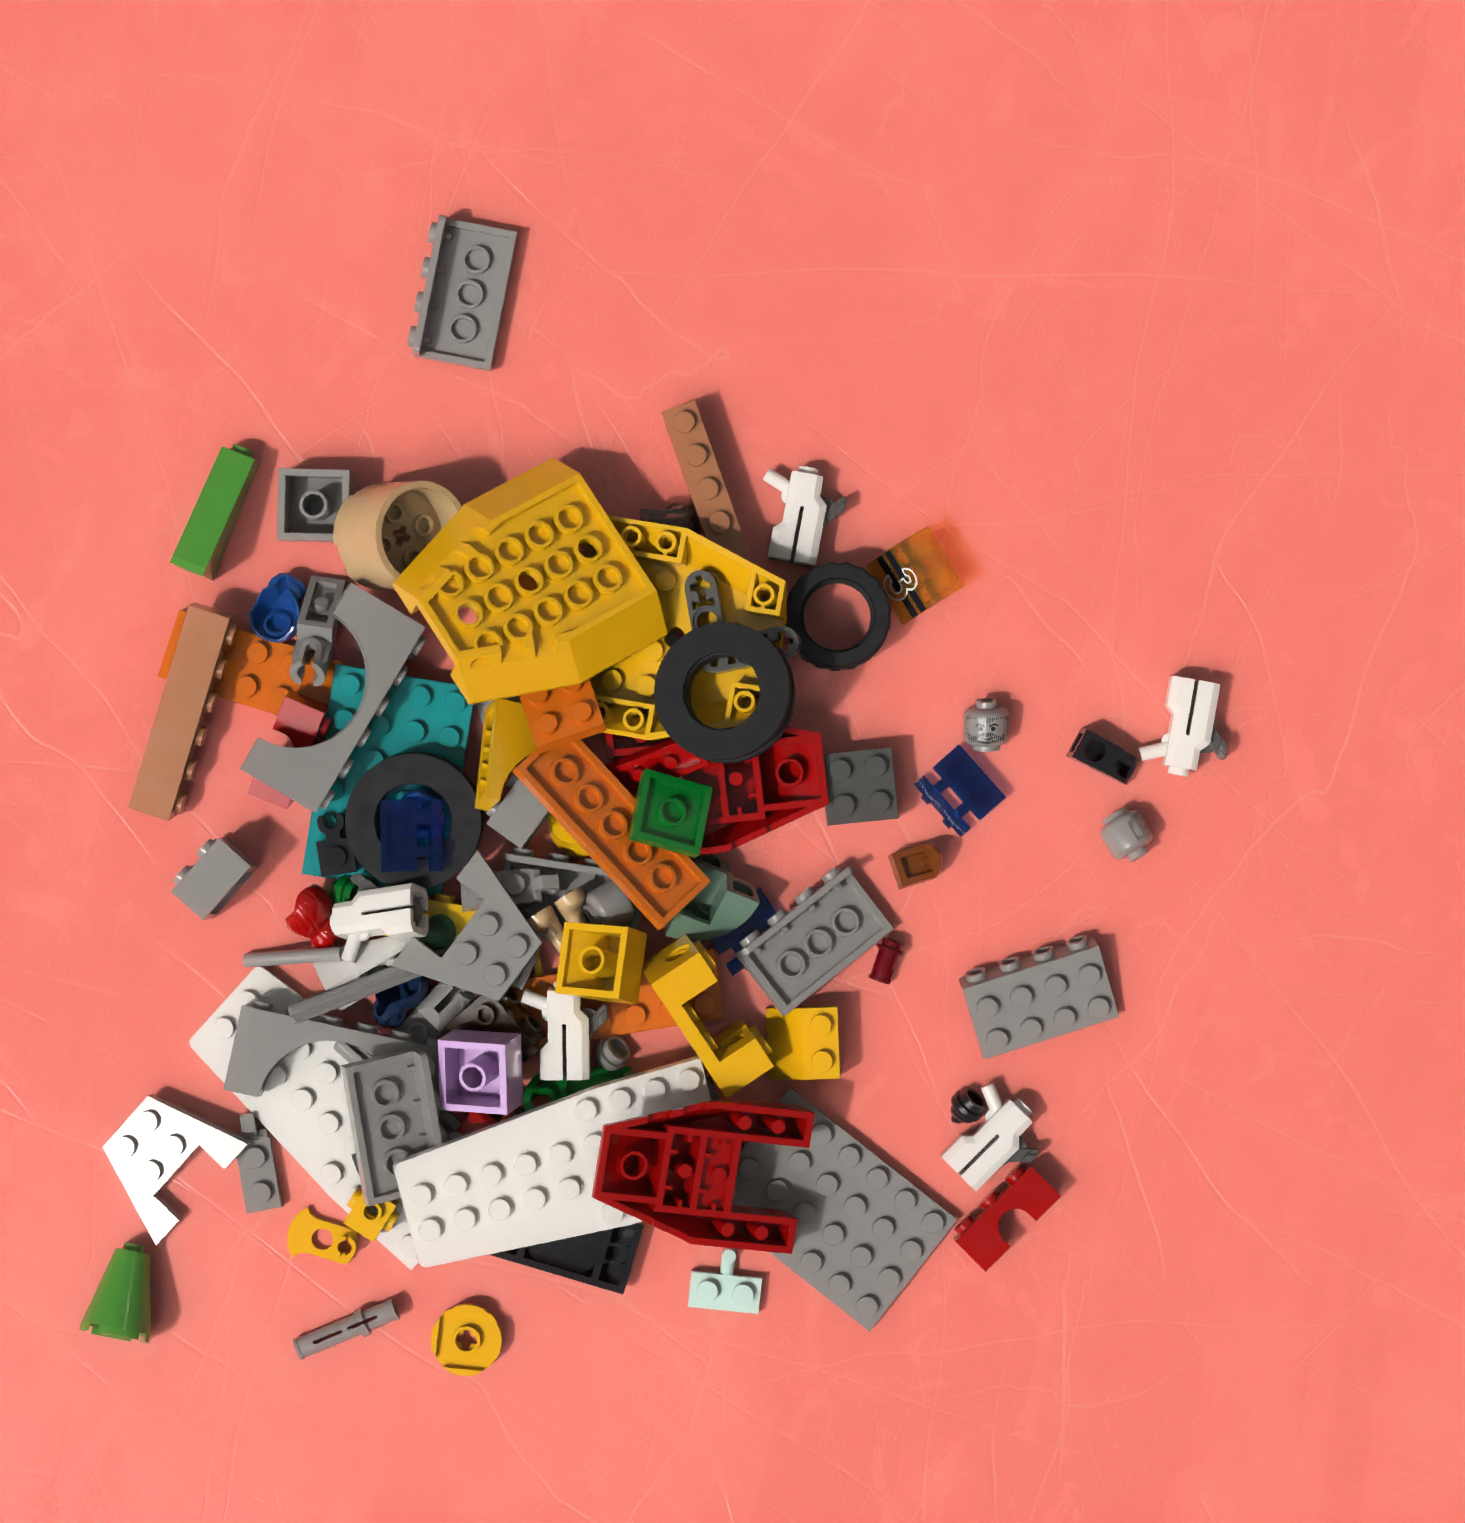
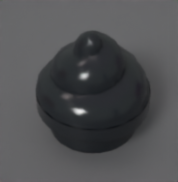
M968 1087L963 1091H957L951 1098V1121L957 1124L978 1121L983 1116V1110L986 1108L984 1099L975 1090Z

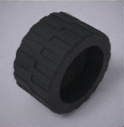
M827 562L825 565H817L811 568V571L803 574L796 584L792 586L787 598L786 627L795 630L799 634L802 641L799 654L807 663L810 662L822 670L823 668L831 671L850 670L870 660L883 645L891 625V605L888 602L885 588L883 589L879 583L880 581L875 576L869 574L866 569L861 566H854L848 562ZM845 584L859 591L868 603L871 615L869 629L864 638L853 647L844 650L824 648L809 636L805 628L803 615L805 605L810 596L825 585Z

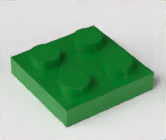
M644 769L640 776L628 839L693 858L698 857L701 852L713 787L650 769Z

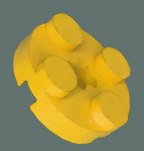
M472 1303L458 1304L445 1310L435 1322L431 1332V1349L435 1358L437 1357L439 1363L450 1373L459 1376L477 1375L489 1368L497 1359L502 1347V1330L496 1316L484 1307ZM464 1330H470L471 1336L477 1338V1343H471L469 1349H463L462 1342L457 1341V1335H463Z

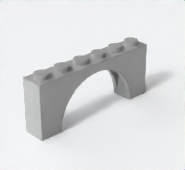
M353 583L348 584L330 615L339 620L350 631L363 656L366 676L365 688L356 713L337 734L312 746L283 747L257 738L239 768L315 813L319 807L325 810L336 792L331 789V786L337 776L342 779L346 776L354 760L349 758L354 747L357 745L362 748L372 731L367 725L374 714L378 717L382 715L390 701V698L385 696L392 684L396 686L400 684L408 670L404 666L406 659L410 653L416 656L427 638L422 635L425 626Z
M252 999L251 1005L244 1004L241 1006L223 1090L260 1097L263 1095L265 1085L274 1068L293 1050L305 1044L318 1041H339L357 1046L373 1057L412 1047L421 1049L427 1055H430L435 1067V1075L431 1077L433 1090H436L439 1095L437 1038L427 1037L426 1043L412 1040L413 1034L392 1029L391 1035L377 1032L378 1026L357 1022L356 1028L342 1025L343 1018L322 1014L321 1020L311 1018L294 1024L288 1013V1007L286 1012L272 1010L273 1003ZM441 1110L437 1111L438 1120L440 1118Z

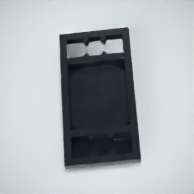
M636 1223L489 1255L624 1294L644 1225Z

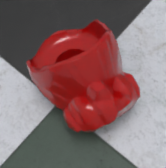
M312 884L310 887L303 889L297 896L293 913L285 919L288 930L310 938L311 945L315 948L331 947L339 938V936L334 934L330 926V916L334 904L332 898L323 887Z

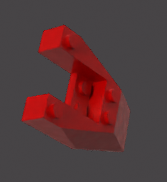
M787 726L785 732L773 746L752 759L729 764L711 762L706 767L682 776V779L713 787L700 855L730 851L829 805L821 733ZM605 733L608 758L627 757L672 739L670 737L648 741Z
M710 1100L604 1124L591 1197L676 1236L689 1244L792 1254L798 1221L796 1217L779 1209L732 1205L742 1141L809 1148L815 1112L797 1104L770 1101Z

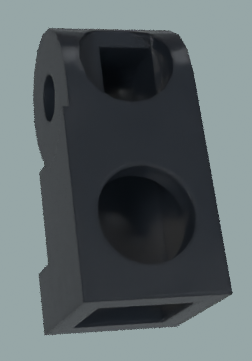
M1080 728L1066 757L1124 785L1128 784L1140 761L1135 756L1124 751L1120 746L1088 729Z

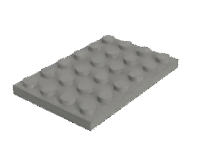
M789 1087L778 1101L779 1103L802 1105L815 1112L810 1147L804 1148L747 1141L740 1151L732 1205L779 1209L796 1217L798 1221L792 1254L769 1253L870 1332L955 1224L957 1218Z

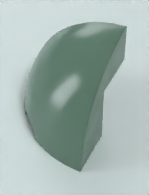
M713 854L699 855L696 858L689 856L711 882L667 923L665 936L679 939L686 934L691 941H702L723 936L737 929L750 918L760 903L756 890L748 880L733 877V874L730 873L731 865Z

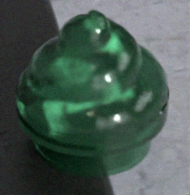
M435 914L429 917L428 934L426 937H421V940L425 945L436 950L446 949L451 946L456 938V927L453 921L443 914Z

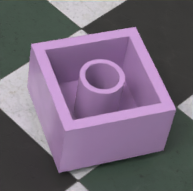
M454 1029L438 1039L440 1110L508 1115L523 1104L521 1034Z

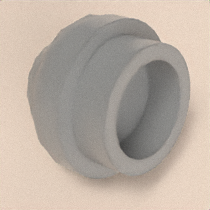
M618 1036L604 1037L596 1044L595 1064L598 1067H602L607 1071H616L622 1069L627 1064L630 1057V1049L622 1038Z

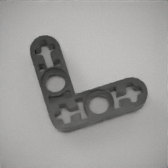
M704 570L692 572L685 581V594L692 630L700 627V617L707 612H713L718 619V623L726 622L720 585L717 578ZM700 578L711 584V588L705 589V596L708 602H715L714 606L703 605L696 609V603L703 604L702 595L694 591V586L699 585ZM779 626L757 631L763 636H767V639L772 643L781 641V634L784 633L787 638L793 639V644L787 647L788 652L784 653L779 648L787 660L794 658L800 652L801 638L795 630L789 627ZM728 657L720 658L716 667L710 662L702 669L712 674H721L751 668V666L737 658H734L736 663L731 664L732 658Z

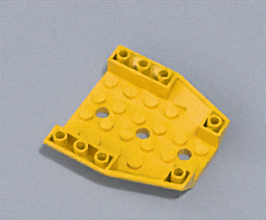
M553 457L464 504L392 584L410 614L421 611L455 664L450 676L469 705L580 685L668 634L657 590L581 474ZM581 543L591 544L596 550V556L593 558L582 556L578 550V545ZM523 575L531 576L536 581L537 588L531 591L523 589L519 584L518 578ZM462 608L473 610L477 621L471 624L463 622L458 616V610Z
M608 515L657 590L668 633L674 628L682 629L684 635L692 631L685 594V581L692 572L697 570L707 571L717 578L720 585L726 622L741 624L756 631L786 626L787 581L688 528ZM581 543L578 545V547L584 550V557L593 558L596 556V550L591 544ZM703 578L699 579V585L694 586V591L699 592L703 600V604L696 603V609L703 605H715L714 601L708 602L706 600L705 589L711 588V584L705 582ZM713 612L704 613L699 620L700 627L711 623H718V619ZM781 634V641L773 643L781 649L783 645L784 634ZM667 636L590 678L607 731L602 733L648 741L670 738L658 718L654 701L657 671L664 656L671 648L667 643ZM730 657L732 658L731 664H735L736 660L734 659V657ZM720 658L711 662L714 667L718 666L717 662ZM752 667L721 674H712L701 669L695 676L691 687V705L697 718L706 726L715 729L732 728L745 722L755 711L760 697L759 680Z

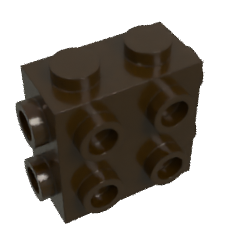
M511 988L501 1001L481 995L448 1023L441 1032L443 1036L454 1029L521 1034L523 1063L540 1051L536 1044L546 1037L545 1033L541 1030L539 1021L533 1015L527 1013L519 1003L517 994Z

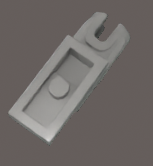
M315 575L310 577L297 621V640L290 667V677L295 683L302 685L305 664L310 665L314 650L313 669L316 672L313 686H321L325 681L339 629V620L330 614L346 589V580Z
M440 982L396 1030L412 1033V1040L426 1043L427 1037L438 1038L445 1026L464 1011L478 994Z

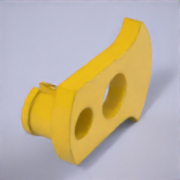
M308 1206L300 1211L292 1220L287 1233V1245L292 1258L299 1253H308L346 1265L353 1258L357 1250L358 1232L349 1227L315 1217ZM326 1229L330 1231L333 1237L330 1247L320 1249L314 1244L313 1234L316 1230ZM346 1239L349 1240L348 1242L352 1247L351 1252L348 1253L343 1252L340 1248V1243Z

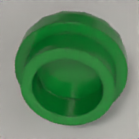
M341 876L326 888V892L332 898L333 904L352 901L356 896L359 887L350 880L351 876Z

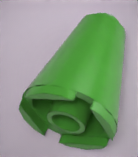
M124 1243L123 1249H115L83 1316L80 1331H88L89 1327L92 1326L91 1334L124 1341L138 1340L139 1336H141L140 1343H150L151 1255L144 1253V1246Z

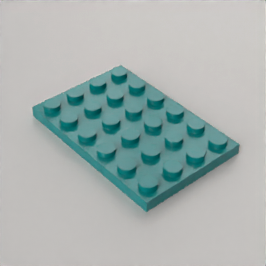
M335 664L329 701L330 709L327 717L332 719V723L323 741L342 730L356 713L364 693L365 668ZM405 675L398 686L391 685L385 695L390 698L388 705L380 717L374 714L367 725L368 728L372 729L368 739L362 748L356 745L349 756L350 759L354 760L352 766L343 779L337 776L331 786V789L336 792L325 810L319 807L316 813H311L302 874L321 877L316 842L326 840L325 834L317 826L318 816L324 815L325 823L328 827H336L338 822L336 814L343 812L344 816H346L348 800L355 785L369 769L379 762L400 753L427 752L441 756L453 762L460 769H464L474 704H468L455 683ZM418 784L399 786L390 792L381 804L378 818L381 834L388 845L401 854L414 857L431 854L440 848L447 839L451 826L449 807L442 796L430 787ZM415 788H423L436 797L437 839L401 840V798L407 792ZM344 827L341 831L342 837L347 836L346 827ZM358 860L357 872L324 877L338 880L339 877L344 875L353 876L354 874L361 873L373 878L379 887L391 886L372 876L363 868ZM445 882L426 888L427 894L430 896H434V893L443 894Z

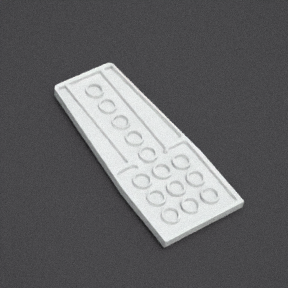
M263 966L255 967L189 1041L190 1047L224 1083L241 1006L244 1004L251 1005L252 999L273 1003L272 1010L286 1012L289 1005L306 999ZM322 1015L316 1016L313 1019L321 1020ZM318 1041L300 1046L285 1056L269 1076L262 1096L255 1097L236 1092L233 1093L254 1113V1116L321 1188L349 1214L352 1209L347 1206L348 1201L358 1187L362 1189L360 1175L352 1158V1154L356 1152L341 1065L348 1064L349 1062L334 1050L333 1047L337 1041ZM441 1110L440 1117L456 1131L462 1122L450 1111ZM458 1131L448 1134L453 1139L463 1136ZM401 1198L396 1199L399 1201V1204L395 1211L400 1213L398 1219L389 1232L382 1229L377 1240L405 1266L412 1270L419 1262L414 1250ZM369 1206L371 1213L378 1214V1209L375 1206Z
M698 1056L589 1087L397 1160L393 1165V1171L419 1264L423 1267H431L643 1222L591 1197L602 1127L608 1123L710 1101L711 1097L700 1058Z

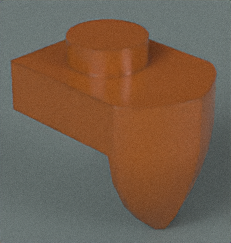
M930 843L895 852L888 856L899 890L933 880L940 874L943 867L942 852Z

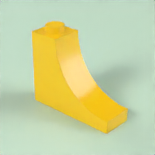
M498 699L494 700L485 709L475 809L489 811L501 799L504 783L512 769L517 767L536 750L522 703Z

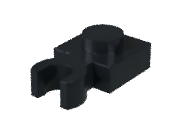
M343 812L336 814L338 822L334 828L326 825L324 815H320L317 818V826L325 834L326 840L316 842L321 877L358 871L357 859L352 852L347 836L342 837L341 831L345 827Z

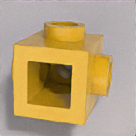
M358 1187L347 1203V1206L352 1210L343 1224L374 1242L382 1229L389 1232L398 1219L400 1213L395 1211L399 1201L395 1199L373 1205L378 1209V1214H373L370 1212L369 1206L364 1204L362 1189Z

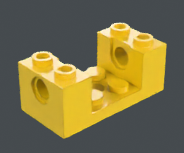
M685 934L643 962L642 972L724 1096L728 1098L774 1067L768 1058L773 1051L756 1026L753 1025L748 1028L742 1019L715 1037H711L688 1001L718 981L712 972L717 966L701 942L698 940L692 943Z

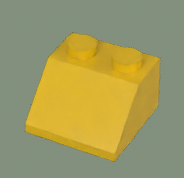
M564 922L555 993L607 1002L638 1004L647 933L630 927Z
M836 1005L795 1007L785 1016H782L777 1008H766L767 1043L773 1051L768 1058L774 1065L773 1068L768 1070V1079H840L838 1007Z

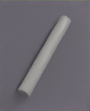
M340 946L245 953L243 955V964L245 967L343 961L341 956L344 948Z

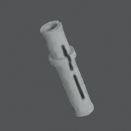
M392 1298L366 1310L359 1308L354 1310V1315L293 1339L294 1348L300 1360H303L305 1357L334 1347L359 1335L364 1337L371 1335L372 1330L394 1320H399V1311ZM377 1316V1318L372 1321L364 1323L355 1328H351V1325L361 1322L370 1317ZM336 1331H343L342 1333L335 1335L331 1338H328L326 1340H323L319 1343L316 1342L317 1339L332 1334Z

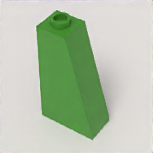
M233 444L231 450L223 446L221 447L170 563L207 579L214 580L259 465L256 459L251 458L253 451Z

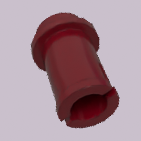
M883 937L881 943L876 945L879 950L868 977L881 983L890 984L898 957L904 954V951L901 950L903 944Z

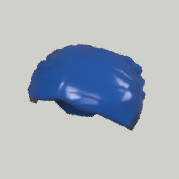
M290 572L277 574L269 581L268 587L264 588L257 597L248 615L251 627L258 637L270 642L282 643L297 634V621L301 611L300 600L306 594L305 585L298 576Z

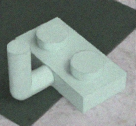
M723 1248L720 1273L691 1271L688 1307L759 1314L762 1277L734 1274L736 1250L734 1248Z

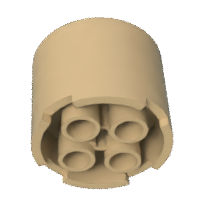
M430 481L376 483L360 489L354 495H349L337 513L333 529L334 545L338 546L341 560L346 567L344 571L355 582L364 587L375 590H395L392 586L393 582L459 511L462 505L448 489Z

